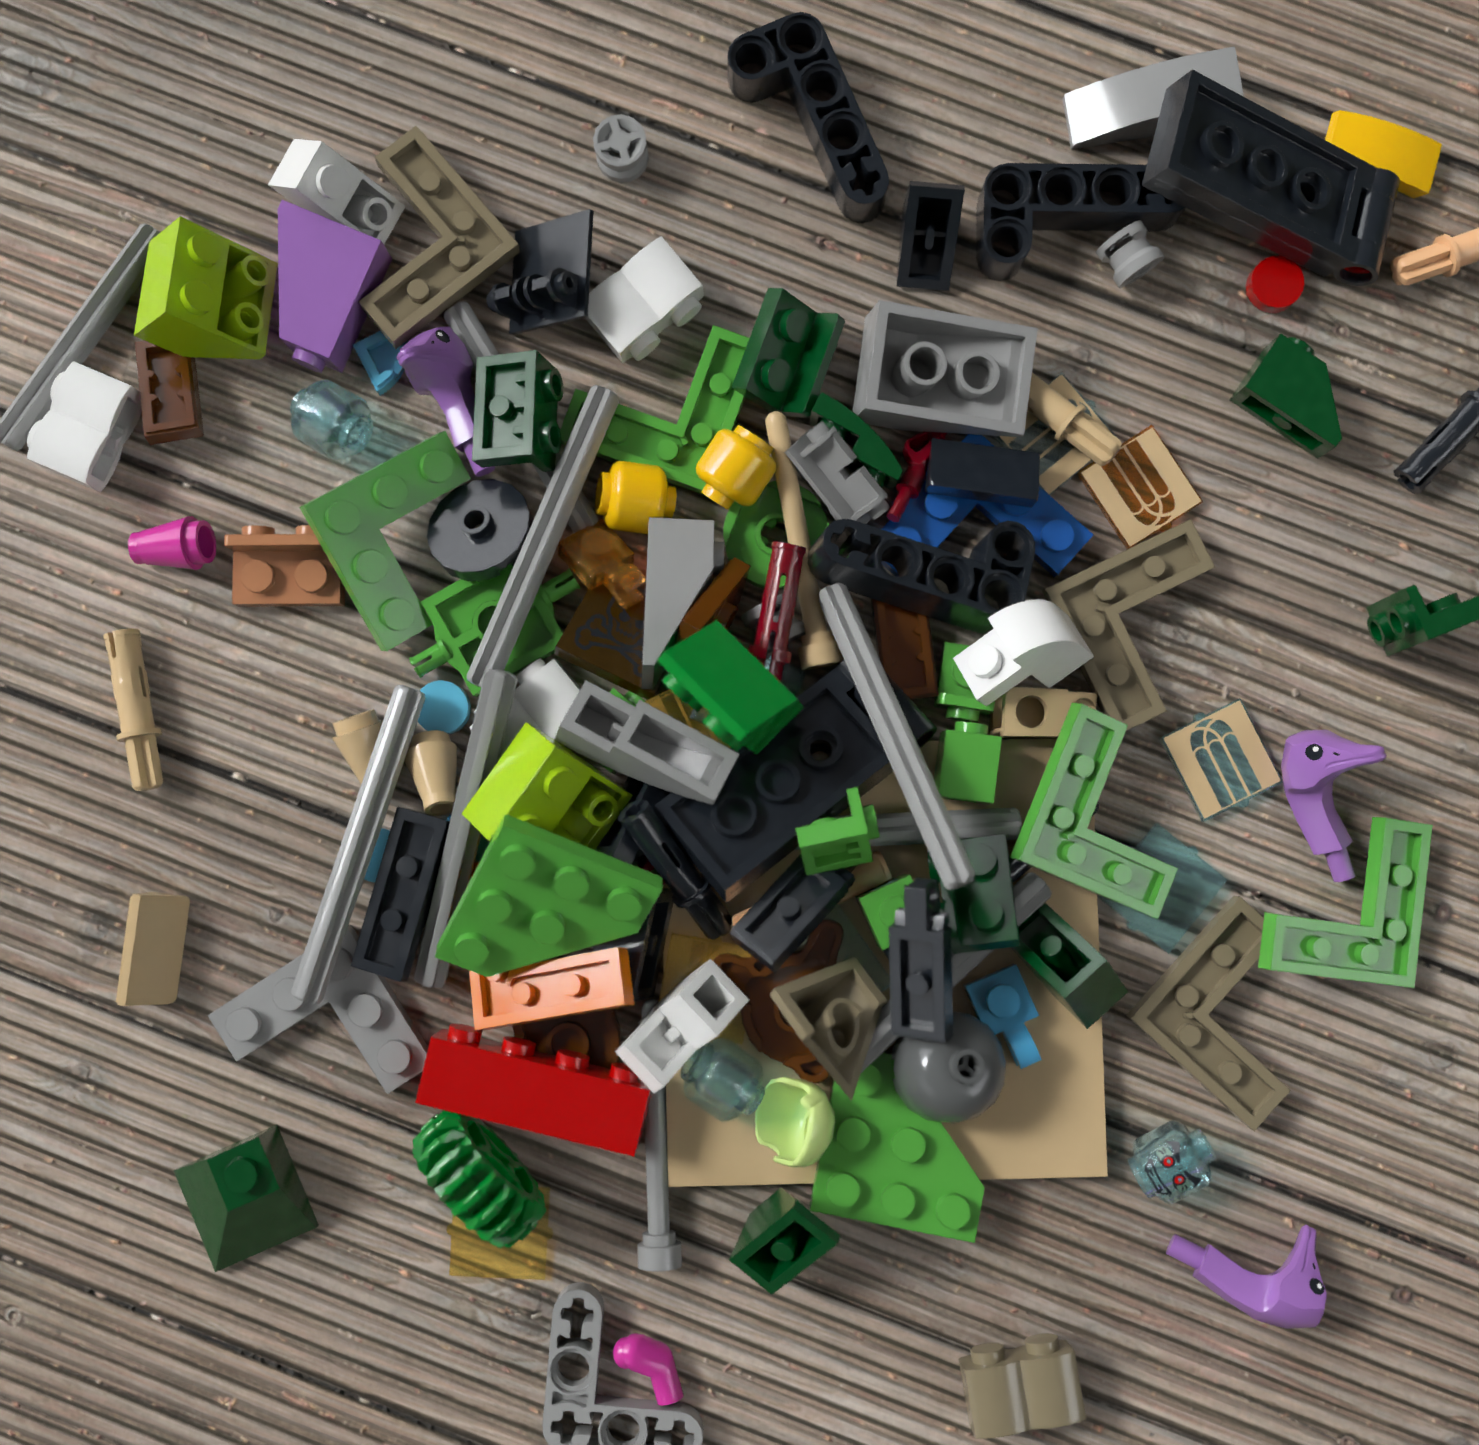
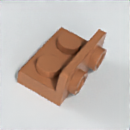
M251 525L243 526L242 534L224 535V546L233 551V605L238 607L345 606V587L310 525L296 526L295 534H275V528Z

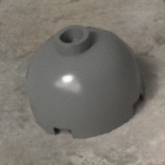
M953 1011V1037L947 1043L900 1036L892 1048L891 1060H894L893 1070L896 1078L892 1079L895 1091L908 1109L926 1120L955 1124L976 1118L996 1102L1005 1083L1007 1063L1001 1042L987 1024L968 1013Z

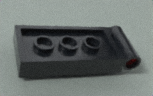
M1192 69L1165 91L1142 186L1323 277L1332 274L1334 270V276L1340 282L1352 286H1366L1375 283L1379 277L1400 179L1394 172L1377 168Z
M845 660L796 697L804 708L758 755L745 746L737 752L739 756L713 804L670 793L654 805L655 813L678 841L692 863L726 903L799 846L796 828L810 825L818 819L835 818L847 809L849 802L846 789L858 787L861 798L894 772ZM886 673L919 749H921L933 737L937 727ZM822 751L827 753L829 757L825 760H817L812 754Z

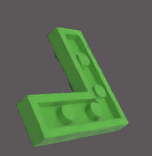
M713 325L677 424L618 404L596 457L613 463L616 461H627L660 466L665 471L667 482L702 494L701 491L706 483L698 477L696 465L719 430H734L745 400V396L731 387L749 337ZM578 389L574 391L560 429L561 444L565 446L588 395L587 392Z
M446 431L433 435L299 507L381 651H389L433 625L380 529L471 479Z
M1071 703L1010 857L1143 915L1158 919L1178 868L1088 829L1128 725L1084 704Z
M1372 817L1360 925L1265 912L1258 968L1415 988L1433 825L1392 818Z

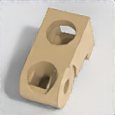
M1013 687L995 700L994 712L990 713L989 735L1000 736L1002 739L1058 738L1071 703H1081L1096 710L1097 694L1071 692L1068 689Z

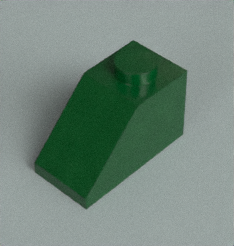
M1280 333L1263 349L1229 400L1318 459L1337 447L1342 439L1327 364L1314 356V350L1306 342L1294 337L1287 338Z
M1046 903L1018 927L1020 946L1010 948L1051 994L1086 1029L1092 1026L1128 993V990L1109 962Z
M779 1188L749 1214L729 1261L773 1295L836 1246L841 1236L785 1190Z

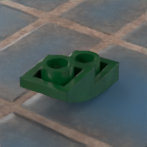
M821 392L811 411L809 424L816 426L823 421L829 429L834 426L842 439L854 447L852 451L857 456L846 467L855 472L864 466L881 488L885 486L893 491L903 470L891 450L859 416L837 400Z

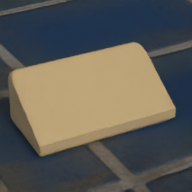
M158 892L137 893L130 896L116 996L117 1005H165L176 1001L190 907L189 897Z

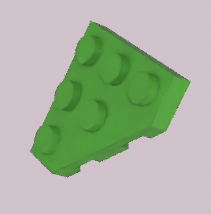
M504 814L437 944L435 958L489 977L638 933L663 890L662 877Z
M884 1051L861 1072L852 1101L833 1079L829 1098L835 1114L833 1138L817 1162L809 1205L810 1211L975 1243L985 1187L942 1123L926 1120L911 1111L897 1094L892 1079H896L893 1070L894 1060H891L892 1052Z

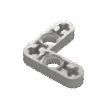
M577 1282L566 1286L558 1295L552 1312L542 1423L543 1436L547 1444L702 1445L703 1420L699 1412L691 1405L675 1402L670 1405L660 1406L656 1400L597 1395L604 1301L599 1290L591 1284ZM574 1298L584 1299L585 1309L593 1310V1313L586 1314L584 1318L581 1338H570L574 1317L573 1313L564 1311V1308L572 1306ZM560 1335L566 1337L567 1339L561 1340ZM591 1337L593 1339V1342H589L585 1339ZM567 1353L581 1354L589 1364L588 1374L580 1380L572 1381L566 1379L558 1367V1361ZM564 1411L574 1412L575 1422L592 1424L594 1412L602 1413L598 1427V1438L590 1437L592 1425H576L574 1433L568 1435L563 1433V1424L554 1421L561 1420ZM627 1414L636 1419L639 1425V1433L630 1441H619L611 1436L608 1430V1423L614 1416ZM648 1417H656L655 1430H672L674 1421L680 1420L685 1422V1431L694 1434L685 1435L683 1444L672 1443L673 1437L671 1433L655 1431L654 1443H646L649 1429Z

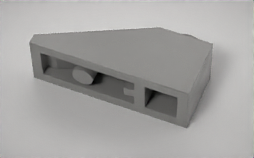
M649 517L642 689H653L665 670L657 659L666 650L675 645L681 620L712 583V575L719 574L723 569L724 542H714V520Z

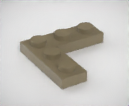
M417 126L376 155L375 160L379 169L440 239L358 301L365 314L395 349L520 253L517 241Z
M1191 519L1042 591L1047 601L1056 604L1070 617L1094 655L1092 659L1080 666V669L1091 692L1097 694V704L1101 712L1127 724V730L1167 712L1119 614L1215 568Z
M1234 895L1131 1009L1126 1017L1245 1126L1255 1131L1291 1090L1209 1016L1213 1009L1256 963L1260 955L1264 917L1241 896Z

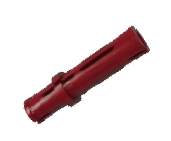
M772 542V553L762 596L754 646L748 645V651L765 666L770 634L774 632L776 636L769 672L781 682L784 664H790L792 653L787 652L806 548L789 543ZM784 575L786 576L779 620L774 622L773 617L780 578Z

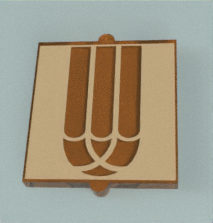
M1150 425L1122 443L1120 450L1110 463L1100 466L1096 462H1092L1077 472V475L1126 549L1136 546L1159 530L1165 532L1171 529L1173 521L1203 503V500L1153 425Z

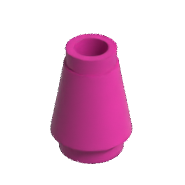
M187 516L142 530L141 532L131 533L128 539V551L132 561L136 564L198 570L204 564L211 563L216 555V538L211 525L207 521H198L193 516Z

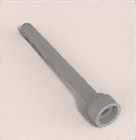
M649 999L644 1002L641 1009L642 1019L659 1002L658 1000ZM665 1086L656 1093L652 1092L645 1119L648 1231L642 1233L643 1242L637 1244L638 1269L644 1271H669L682 1267L681 1242L676 1240V1232L670 1230Z

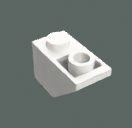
M294 139L268 184L293 204L377 238L383 244H385L406 207L323 141Z

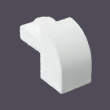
M1036 599L1013 604L990 616L988 620L994 629L953 659L976 700L987 707L1030 675L1034 676L1048 688H1051L1092 659L1094 655L1070 617L1053 602Z
M710 959L688 975L644 1016L639 1022L640 1025L615 1053L653 1093H656L665 1087L697 1049L716 1038L749 999Z

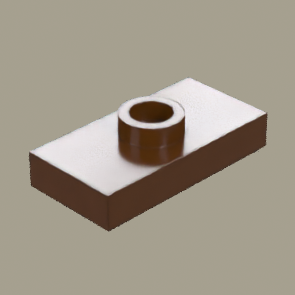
M145 340L134 342L145 439L150 445L203 437L204 430L195 357L180 356Z
M735 557L733 560L730 559L681 620L675 645L716 620L725 629L728 630L738 612L737 605L740 602L750 565Z
M871 599L877 655L884 671L911 700L937 697L939 694L929 617Z

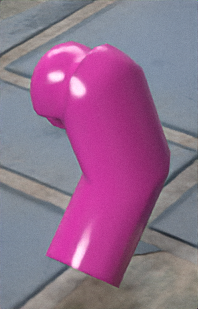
M638 1333L622 1337L615 1343L613 1349L615 1363L622 1369H630L650 1377L658 1405H670L684 1397L673 1353L667 1344Z

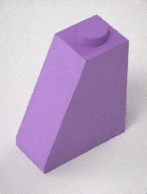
M281 200L278 207L279 338L294 353L292 360L319 373H322L325 366L342 373L354 347L353 344H355L367 317L358 301L382 283L392 257L381 240Z

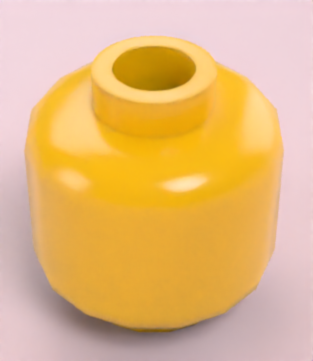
M737 425L734 431L729 429L719 430L696 465L698 477L706 483L701 493L729 510L733 502L742 506L753 505L776 471V462L770 456L774 448L740 425Z
M616 461L612 464L608 473L600 472L595 493V512L597 515H603L606 526L612 530L648 534L649 517H673L677 499L676 487L668 486L665 471L660 466Z

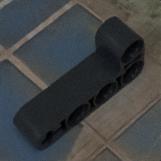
M793 13L734 39L727 55L728 84L733 95L741 101L753 103L787 90L836 203L844 217L852 222L861 224L871 222L877 218L883 210L889 185L888 171L825 29L818 18L809 13ZM800 42L810 46L811 50L806 53H795L788 47ZM746 63H757L763 67V70L755 74H748L739 68ZM822 89L831 93L833 98L823 102L816 101L810 97L809 93ZM843 136L852 140L855 145L850 149L842 150L832 146L829 141L834 137ZM859 168L857 179L862 189L854 190L856 181L855 171ZM872 191V195L866 196L865 192Z
M1000 164L993 168L986 176L977 201V265L982 274L991 280H1009L1017 275L1031 249L1033 230L1120 231L1133 222L1141 220L1147 232H1159L1172 227L1186 208L1142 186L1147 165ZM995 190H1006L1013 195L1016 202L1008 205L1002 204L994 198L992 192ZM1051 190L1061 192L1066 196L1069 204H1054L1048 199L1046 192ZM1100 192H1113L1120 199L1121 205L1113 206L1107 204L1101 198ZM997 241L1007 242L1012 245L1016 255L1013 257H1002L994 251L992 243Z
M839 519L829 524L811 546L807 563L816 579L825 584L842 583L847 586L850 592L977 633L987 634L994 629L988 620L990 616L1008 606L1026 600L1035 554V541L1032 533L1024 525L1015 521H1005L996 525L973 547L969 558L855 520ZM995 546L1006 553L1008 560L998 554ZM882 561L892 564L896 568L899 577L889 574L884 569ZM934 578H938L946 584L949 594L941 591L936 586ZM985 594L991 596L997 602L999 610L990 606Z

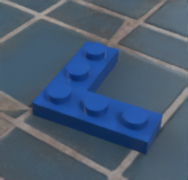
M968 434L961 441L995 447L983 435ZM926 481L919 496L916 499H910L899 522L889 520L882 528V530L938 548L973 508L976 507L995 525L1005 521H1015L1024 525L1032 533L1035 541L1034 560L1053 577L1063 570L1094 535L1040 486L1038 501L1030 508L924 493ZM882 561L884 567L894 576L899 577L896 568L892 564Z

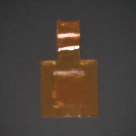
M603 519L559 541L558 556L590 591L604 584L618 604L624 609H628L643 600L644 596L637 587L643 585L646 582V578L633 564L635 553L613 529L606 526Z

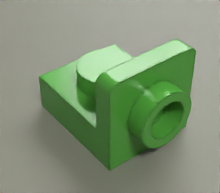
M945 642L942 646L937 680L939 695L935 697L934 707L947 709V719L978 723L979 714L988 715L994 712L995 701L986 707L976 700L953 659L970 645Z
M858 787L846 789L851 812L850 817L840 819L822 818L810 825L796 828L806 876L873 862L870 840L880 838L873 804L862 806Z

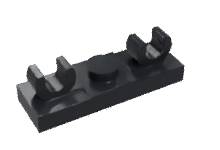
M397 806L351 967L399 982L408 981L422 930L428 917L450 823L449 820Z

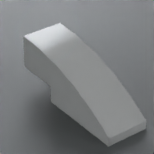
M1235 46L1162 61L1121 73L1064 94L1062 100L1071 149L1154 137L1166 89L1192 69L1244 96Z
M587 680L562 720L554 741L619 773L660 789L709 804H713L739 756V753L639 699L636 706H633Z

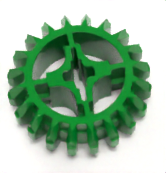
M443 1110L440 1114L437 1113L421 1127V1132L412 1140L413 1156L417 1161L418 1170L427 1178V1185L434 1189L439 1196V1201L446 1204L451 1210L452 1215L457 1216L465 1224L467 1230L475 1231L481 1240L488 1241L496 1247L511 1248L519 1240L523 1241L535 1229L538 1221L546 1213L544 1195L538 1188V1182L528 1172L529 1168L520 1161L517 1154L508 1147L506 1142L494 1133L491 1126L487 1127L480 1119Z

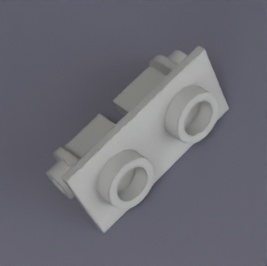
M821 421L814 428H810L785 451V454L796 466L799 475L808 481L827 505L835 520L851 519L866 524L871 518L875 520L890 508L889 504L885 501L888 494L879 486L864 466L851 475L846 471L844 467L853 462L857 456L842 439L834 426L829 429Z

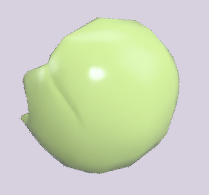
M790 1077L771 1079L759 1097L755 1112V1133L759 1144L767 1146L777 1153L778 1156H774L773 1161L790 1167L810 1166L821 1158L832 1141L835 1114L824 1090L818 1085L802 1079Z

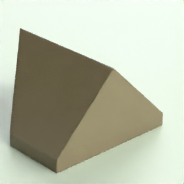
M855 957L776 987L770 993L771 998L802 1042L851 1101L882 1007L887 1002V999Z

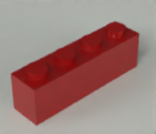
M450 1024L449 1030L442 1028L431 1036L415 1103L635 1156L640 1145L652 1091L627 1064L616 1062L611 1064L610 1069L589 1064L590 1057L588 1055L564 1049L558 1050L555 1056L535 1051L536 1043L518 1037L507 1036L503 1038V1042L481 1038L482 1030H475L473 1026L464 1024Z

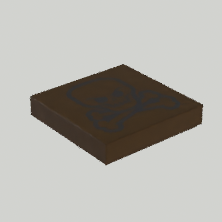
M603 563L555 646L554 655L648 701H652L657 695L663 683L662 680L667 676L668 671L664 670L653 689H642L646 582L607 563Z

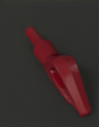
M921 432L906 441L903 449V458L909 466L896 485L899 493L887 514V518L890 521L899 522L910 499H916L919 496L927 477L932 438L945 440L948 433ZM927 444L922 450L915 452L918 448Z

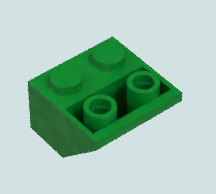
M717 620L669 648L657 659L669 672L662 682L682 702L689 705L697 713L704 707L710 714L703 720V723L723 743L732 747L736 752L745 746L758 755L804 708L802 703Z

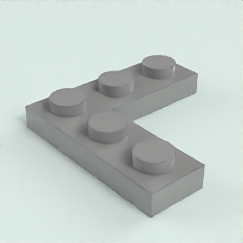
M348 925L324 999L320 1004L302 1002L297 1000L291 993L303 957L302 954L207 1015L237 1062L330 1003L387 1094L423 1071L428 1046L385 977L351 967L359 939L352 925Z

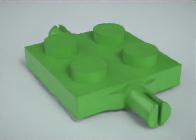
M511 563L506 568L499 570L501 575L485 581H465L460 579L421 601L434 625L437 644L409 658L411 665L415 667L414 670L420 678L448 662L461 673L472 695L475 697L480 695L481 688L467 680V673L513 569ZM570 568L540 585L504 671L517 675L534 661L540 658L543 660L555 653V646L561 638L563 631L556 621L553 602L581 588Z

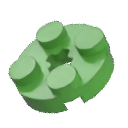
M776 480L768 482L753 505L742 506L733 502L728 510L723 527V540L728 561L730 559L733 560L735 557L750 565L746 581L762 589L765 588L772 549L767 547L768 539L762 536L761 532L764 527L773 529L777 522L784 523ZM799 485L810 544L812 546L829 525V522H827L826 514L815 495ZM784 575L780 578L778 590H782L785 587L786 576Z

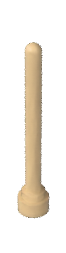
M773 411L767 415L765 425L769 445L774 448L771 456L776 462L775 477L789 544L806 548L798 587V597L806 635L801 636L802 647L798 648L801 670L834 666L840 664L844 658L832 631H827L825 616L819 604L820 590L818 580L811 573L807 563L811 544L796 466L785 454V451L792 446L787 419L783 413Z

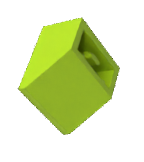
M178 217L149 241L134 336L183 357L260 360L266 354L278 263L184 217Z
M526 722L461 814L488 841H491L504 814H507L595 850L633 795L568 748Z

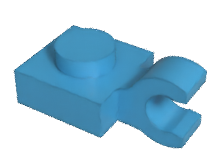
M1011 964L963 985L977 1018L987 1024L995 1035L1002 1032L1016 1066L1019 1065L1022 1069L1042 1060L1024 1022L1039 1015L1017 964Z

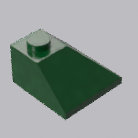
M278 1125L174 1170L215 1272L319 1226Z

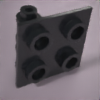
M584 210L515 231L514 239L519 244L520 253L513 257L512 285L507 283L496 284L487 295L489 309L510 319L509 334L515 335L588 317L593 210Z

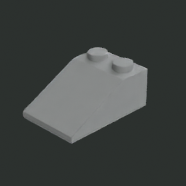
M879 300L867 314L864 321L853 412L868 425L897 430L1022 437L1025 432L1038 328Z

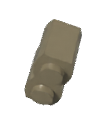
M1043 1333L1029 1336L1025 1339V1345L1014 1349H1004L1000 1343L979 1344L970 1349V1355L958 1358L969 1425L976 1439L1006 1437L1030 1429L1057 1428L1086 1420L1075 1351L1066 1340H1058V1336L1055 1334Z

